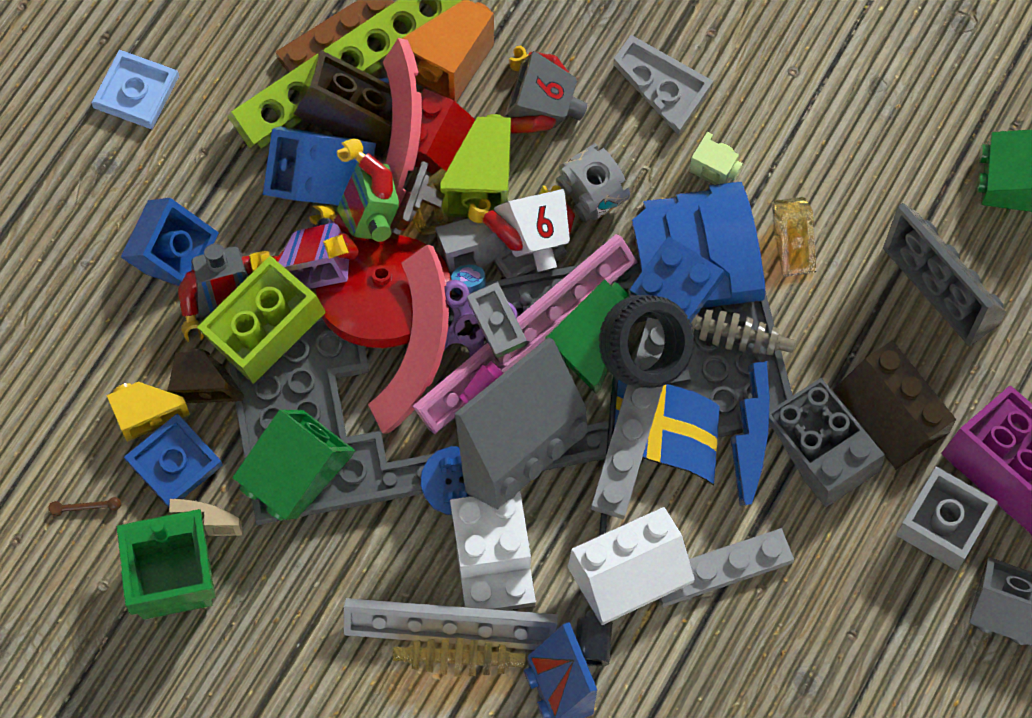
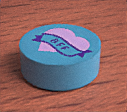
M468 264L460 266L451 275L452 280H460L466 284L469 294L486 286L485 272L477 265ZM453 288L456 293L461 294L460 288Z

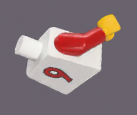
M543 185L538 195L508 201L494 207V210L491 211V203L488 199H481L478 208L474 204H470L468 211L469 219L475 223L485 224L512 251L515 257L533 253L538 272L557 267L552 249L569 243V236L575 218L574 211L565 201L564 189H561L560 186L554 185L549 191Z

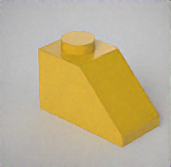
M141 382L122 384L116 387L113 393L106 395L127 442L160 428L177 413L181 418L190 415L182 396Z

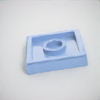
M119 49L92 101V106L94 109L153 129L179 78L178 70Z

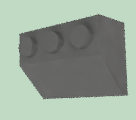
M988 557L972 604L969 623L975 625L981 631L987 633L995 632L1009 637L1017 644H1029L1032 646V572Z

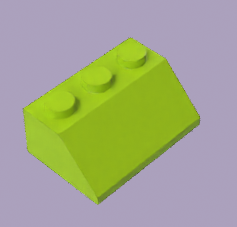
M270 255L197 328L238 371L254 384L326 311L318 297Z

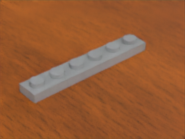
M647 318L634 361L635 365L642 371L652 367L663 352L665 335L659 320ZM627 385L591 510L624 520L663 386L646 388Z
M346 598L344 605V635L528 650H535L557 630L558 614Z

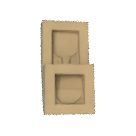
M170 499V515L201 509L202 520L208 536L243 535L240 519L230 512L198 501Z

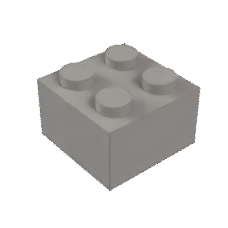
M936 466L896 536L958 571L998 501Z

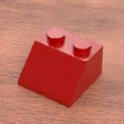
M424 88L421 93V133L415 167L418 168L421 162L424 161L428 163L427 172L443 178L474 124L475 119L454 100Z

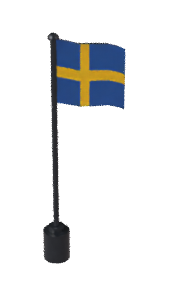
M614 376L612 378L606 455L628 385ZM669 384L664 385L642 458L690 472L714 486L720 406L696 392ZM601 513L599 536L605 534L607 529L608 515ZM593 610L585 612V617L577 619L576 639L587 666H607L610 662L613 621L601 625Z

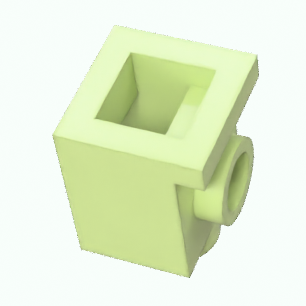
M707 132L691 158L689 172L714 185L728 183L730 179L735 181L743 168V163L738 161L739 154L735 153L730 146L724 143L712 141L713 134Z

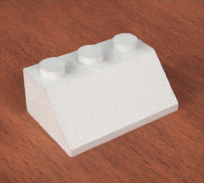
M665 507L572 548L568 563L569 571L601 625L692 584L695 580L683 537Z

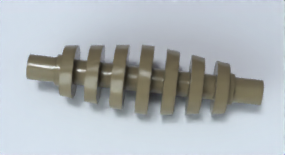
M706 309L704 317H700L697 314L691 322L693 331L695 329L701 331L700 340L706 342L707 334L712 333L714 334L712 344L719 346L721 336L728 337L725 349L731 351L734 339L741 340L740 352L746 351L747 343L749 342L754 344L752 353L759 354L761 346L767 347L766 355H773L774 351L777 350L793 353L796 342L794 339L782 337L781 334H778L779 329L776 327H772L771 334L765 333L766 324L763 322L759 323L758 331L751 329L753 319L749 317L746 318L744 327L738 326L740 318L738 313L733 314L732 322L729 324L724 323L727 312L720 311L718 321L711 319L713 310Z

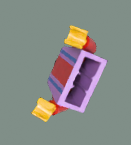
M321 218L317 221L316 227L294 232L286 248L278 256L272 257L307 288L311 289L346 282L348 279L349 260L357 257L358 248L348 234L341 232L337 224L328 218ZM269 251L256 252L249 255L252 272L270 256Z

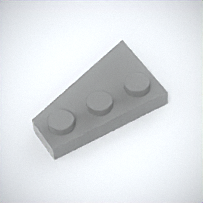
M633 35L629 36L614 57L613 65L678 135L681 134L713 87V80Z

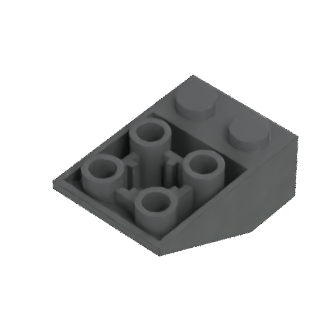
M822 378L769 411L771 426L802 478L825 507L881 472L884 453Z

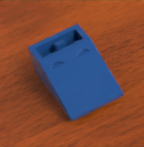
M285 127L273 128L263 195L296 201L339 205L358 162L355 159L343 162L337 156V150L344 148L342 142L350 138ZM360 140L363 145V153L365 155L369 153L374 157L376 143Z

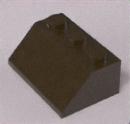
M320 50L299 94L294 115L300 117L306 123L314 124L330 132L333 136L376 143L375 155L382 158L390 145L392 132L390 84Z
M890 341L866 357L833 389L835 395L884 453V456L895 470L949 434L956 421L954 415L893 341Z

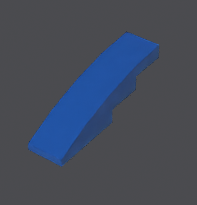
M767 361L752 363L748 366L752 398L739 402L744 435L730 437L740 506L752 504L763 468L768 438L770 403Z

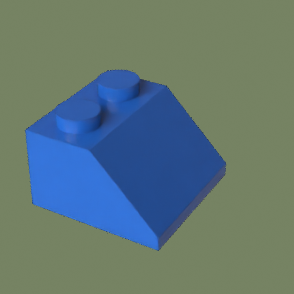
M171 198L148 200L121 258L146 275L179 286L185 274L191 271V260L196 256L203 255L205 248L214 244L219 232Z

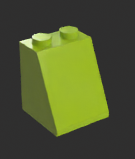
M497 114L476 118L441 181L440 189L445 194L441 205L442 216L468 217L470 204H474L478 208L481 199H488L490 201V211L494 210V207L509 201L511 118Z

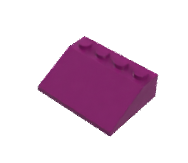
M1009 385L958 430L941 454L981 491L998 501L997 504L1032 535V403Z

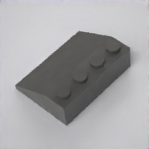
M900 204L897 207L883 249L970 347L1000 325L1006 313L1003 303L995 294H990L982 285L979 275L974 270L968 269L961 262L956 249L949 244H945L938 236L936 227L930 221L924 220L918 212L906 204Z
M548 337L455 412L465 492L498 510L588 433L586 406L553 339Z

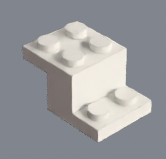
M520 491L498 510L473 496L451 499L456 551L465 607L512 610L536 606L530 569L531 554Z

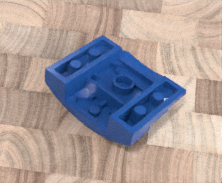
M742 182L709 185L707 191L676 194V197L643 201L644 210L632 220L641 272L669 236L720 267L725 272V276L702 308L763 301L765 299L766 288L760 247L752 210Z

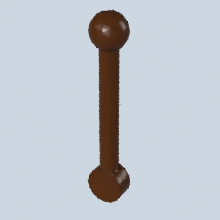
M112 497L108 501L65 505L54 501L50 503L48 509L53 516H60L64 511L109 508L116 511L121 507V500L117 497Z

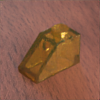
M805 197L772 201L774 236L783 277L816 273L813 209Z

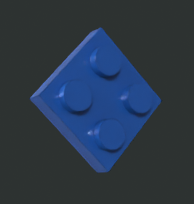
M668 236L629 291L633 296H660L671 300L684 310L691 323L721 282L725 272L720 267Z
M178 413L124 457L130 467L168 508L170 499H184L223 466L222 461Z

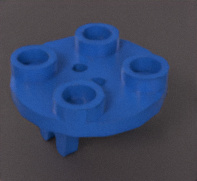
M450 446L438 450L427 460L421 474V488L425 499L434 510L445 515H452L451 499L472 497L465 492L464 483L459 482V478L463 477L459 447ZM450 479L452 483L447 485L445 480Z

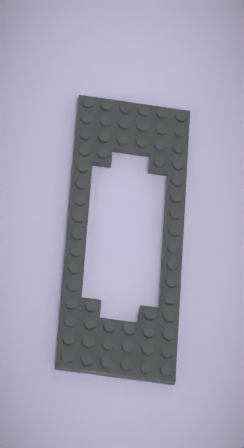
M638 254L633 255L637 263L615 281L627 292L629 297L633 296L629 289L642 273ZM579 265L486 282L485 287L498 282L507 301L514 305L517 313L523 312V306L519 303L521 294H530L532 302L529 306H531ZM452 289L451 299H457L460 294ZM766 291L763 301L704 307L700 309L698 316L704 317L706 309L713 310L711 319L718 321L720 311H725L727 314L724 323L731 324L733 314L738 313L740 314L738 326L744 327L746 318L749 317L753 319L751 329L758 331L759 323L763 322L766 324L765 333L770 334L772 327H775ZM450 306L448 326H450L454 318V313ZM647 312L641 315L634 323L647 321L648 317L652 319H657V317ZM321 317L254 384L229 362L231 377L244 394L243 401L235 403L245 458L279 409L304 410L356 450L349 461L300 517L423 494L421 474L427 460L433 454L387 463L381 431L350 437L346 436L336 379L369 373L365 346L353 344L342 339L326 325ZM696 329L693 334L694 350H692L693 355L688 362L689 365L677 379L669 383V385L696 392L720 406L718 438L743 433L739 402L752 398L748 366L752 363L767 361L770 395L769 411L793 396L781 350L774 351L773 355H766L767 347L761 346L759 354L752 353L754 344L748 342L746 351L740 352L741 340L734 339L731 351L725 349L728 337L721 336L719 346L712 344L714 334L708 333L705 342L699 339L701 331ZM609 421L589 424L588 433L543 471L605 459ZM459 478V482L464 483V478ZM446 479L445 483L447 485H450L452 481L450 479ZM252 499L257 525L281 521L266 511L267 505L260 499Z

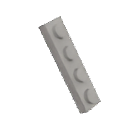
M782 528L690 558L689 561L695 578L694 583L660 598L661 606L663 608L793 564L794 557Z

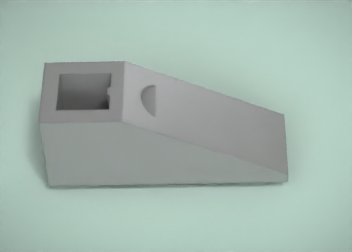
M469 218L435 228L439 250L448 267L450 278L453 271L463 265L472 264L481 268L485 267L508 248L485 224L472 222Z

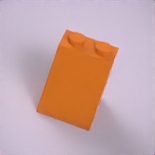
M462 0L401 38L408 40L418 68V75L415 76L416 84L450 98L455 102L458 101L494 46V13L486 5L479 2L474 3L470 0Z

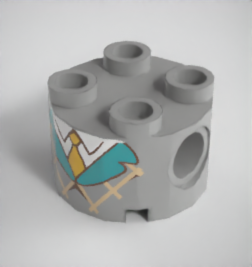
M596 143L559 165L561 176L556 178L557 185L564 189L565 195L569 194L575 202V211L584 222L589 219L597 220L630 198L629 187L623 190L621 183L626 181L619 166L604 148L597 151L598 144Z

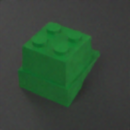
M201 509L116 526L124 599L130 615L139 614L145 620L213 606L212 599L216 598Z

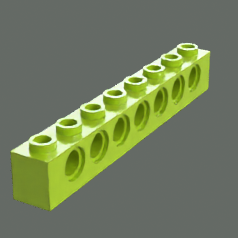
M397 0L322 51L340 60L342 55H349L355 60L356 68L372 75L382 67L379 62L386 58L398 38H403L462 0ZM420 3H426L432 8L433 15L431 17L421 14L419 10ZM400 20L404 22L407 27V34L397 33L394 30L393 21ZM367 38L379 40L381 51H372L367 45ZM318 54L231 111L227 116L249 149L257 144L261 149L268 145L273 128L283 126L285 128H293L303 121L300 117L294 115L296 105L289 101L288 91L297 90L301 92ZM263 108L273 109L277 114V121L274 123L266 122L261 116V110Z

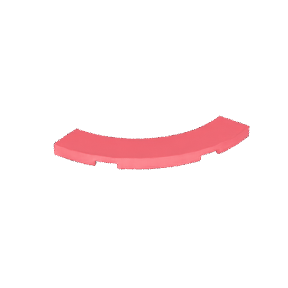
M398 38L384 59L383 65L387 72L392 96V132L385 164H389L393 175L400 206L407 191L403 189L408 170L413 171L416 162L421 133L422 98L421 93L416 91L415 76L418 75V68L408 40Z
M431 245L424 246L401 263L406 273L412 296L413 320L410 341L401 366L394 378L368 404L381 432L384 434L392 432L415 410L413 405L422 397L427 386H431L445 349L449 319V308H446L444 289L446 282L439 258L434 247Z

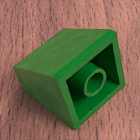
M1032 129L992 132L987 144L982 143L979 155V163L984 164V173H979L977 181V192L982 193L981 205L1032 212Z
M605 279L545 337L555 341L565 364L595 394L601 390L608 372L601 358L602 354L599 351V333H601L602 322L605 321L604 318L614 305L629 297L627 292L618 283L614 282L610 285Z
M279 409L232 478L241 484L239 489L246 496L254 500L258 498L267 505L266 511L274 518L281 521L284 519H298L349 461L356 450L304 410Z

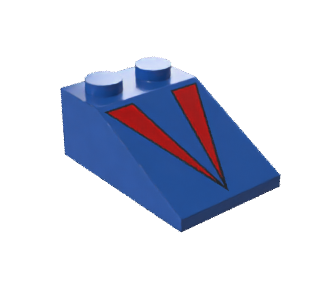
M570 622L560 626L528 655V668L524 669L529 687L531 689L537 687L541 697V701L537 702V706L542 718H586L594 714L597 687Z

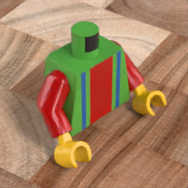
M346 140L342 142L344 148L337 150V156L343 162L353 159L358 162L337 207L339 214L335 215V210L331 204H318L313 207L318 209L321 215H312L309 219L316 225L319 219L328 218L339 226L342 233H346L351 238L362 242H367L370 239L378 242L385 241L391 235L390 225L399 208V200L389 164H382L369 153L365 155L360 140Z

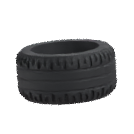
M636 295L620 301L607 313V316L604 318L605 321L602 322V327L600 328L599 351L602 354L603 363L614 377L628 385L656 388L673 382L674 379H677L682 374V371H685L693 355L694 331L691 328L690 319L687 318V314L680 306L664 297ZM650 312L657 317L663 327L665 344L658 361L652 367L642 371L630 357L628 336L634 322L644 313Z

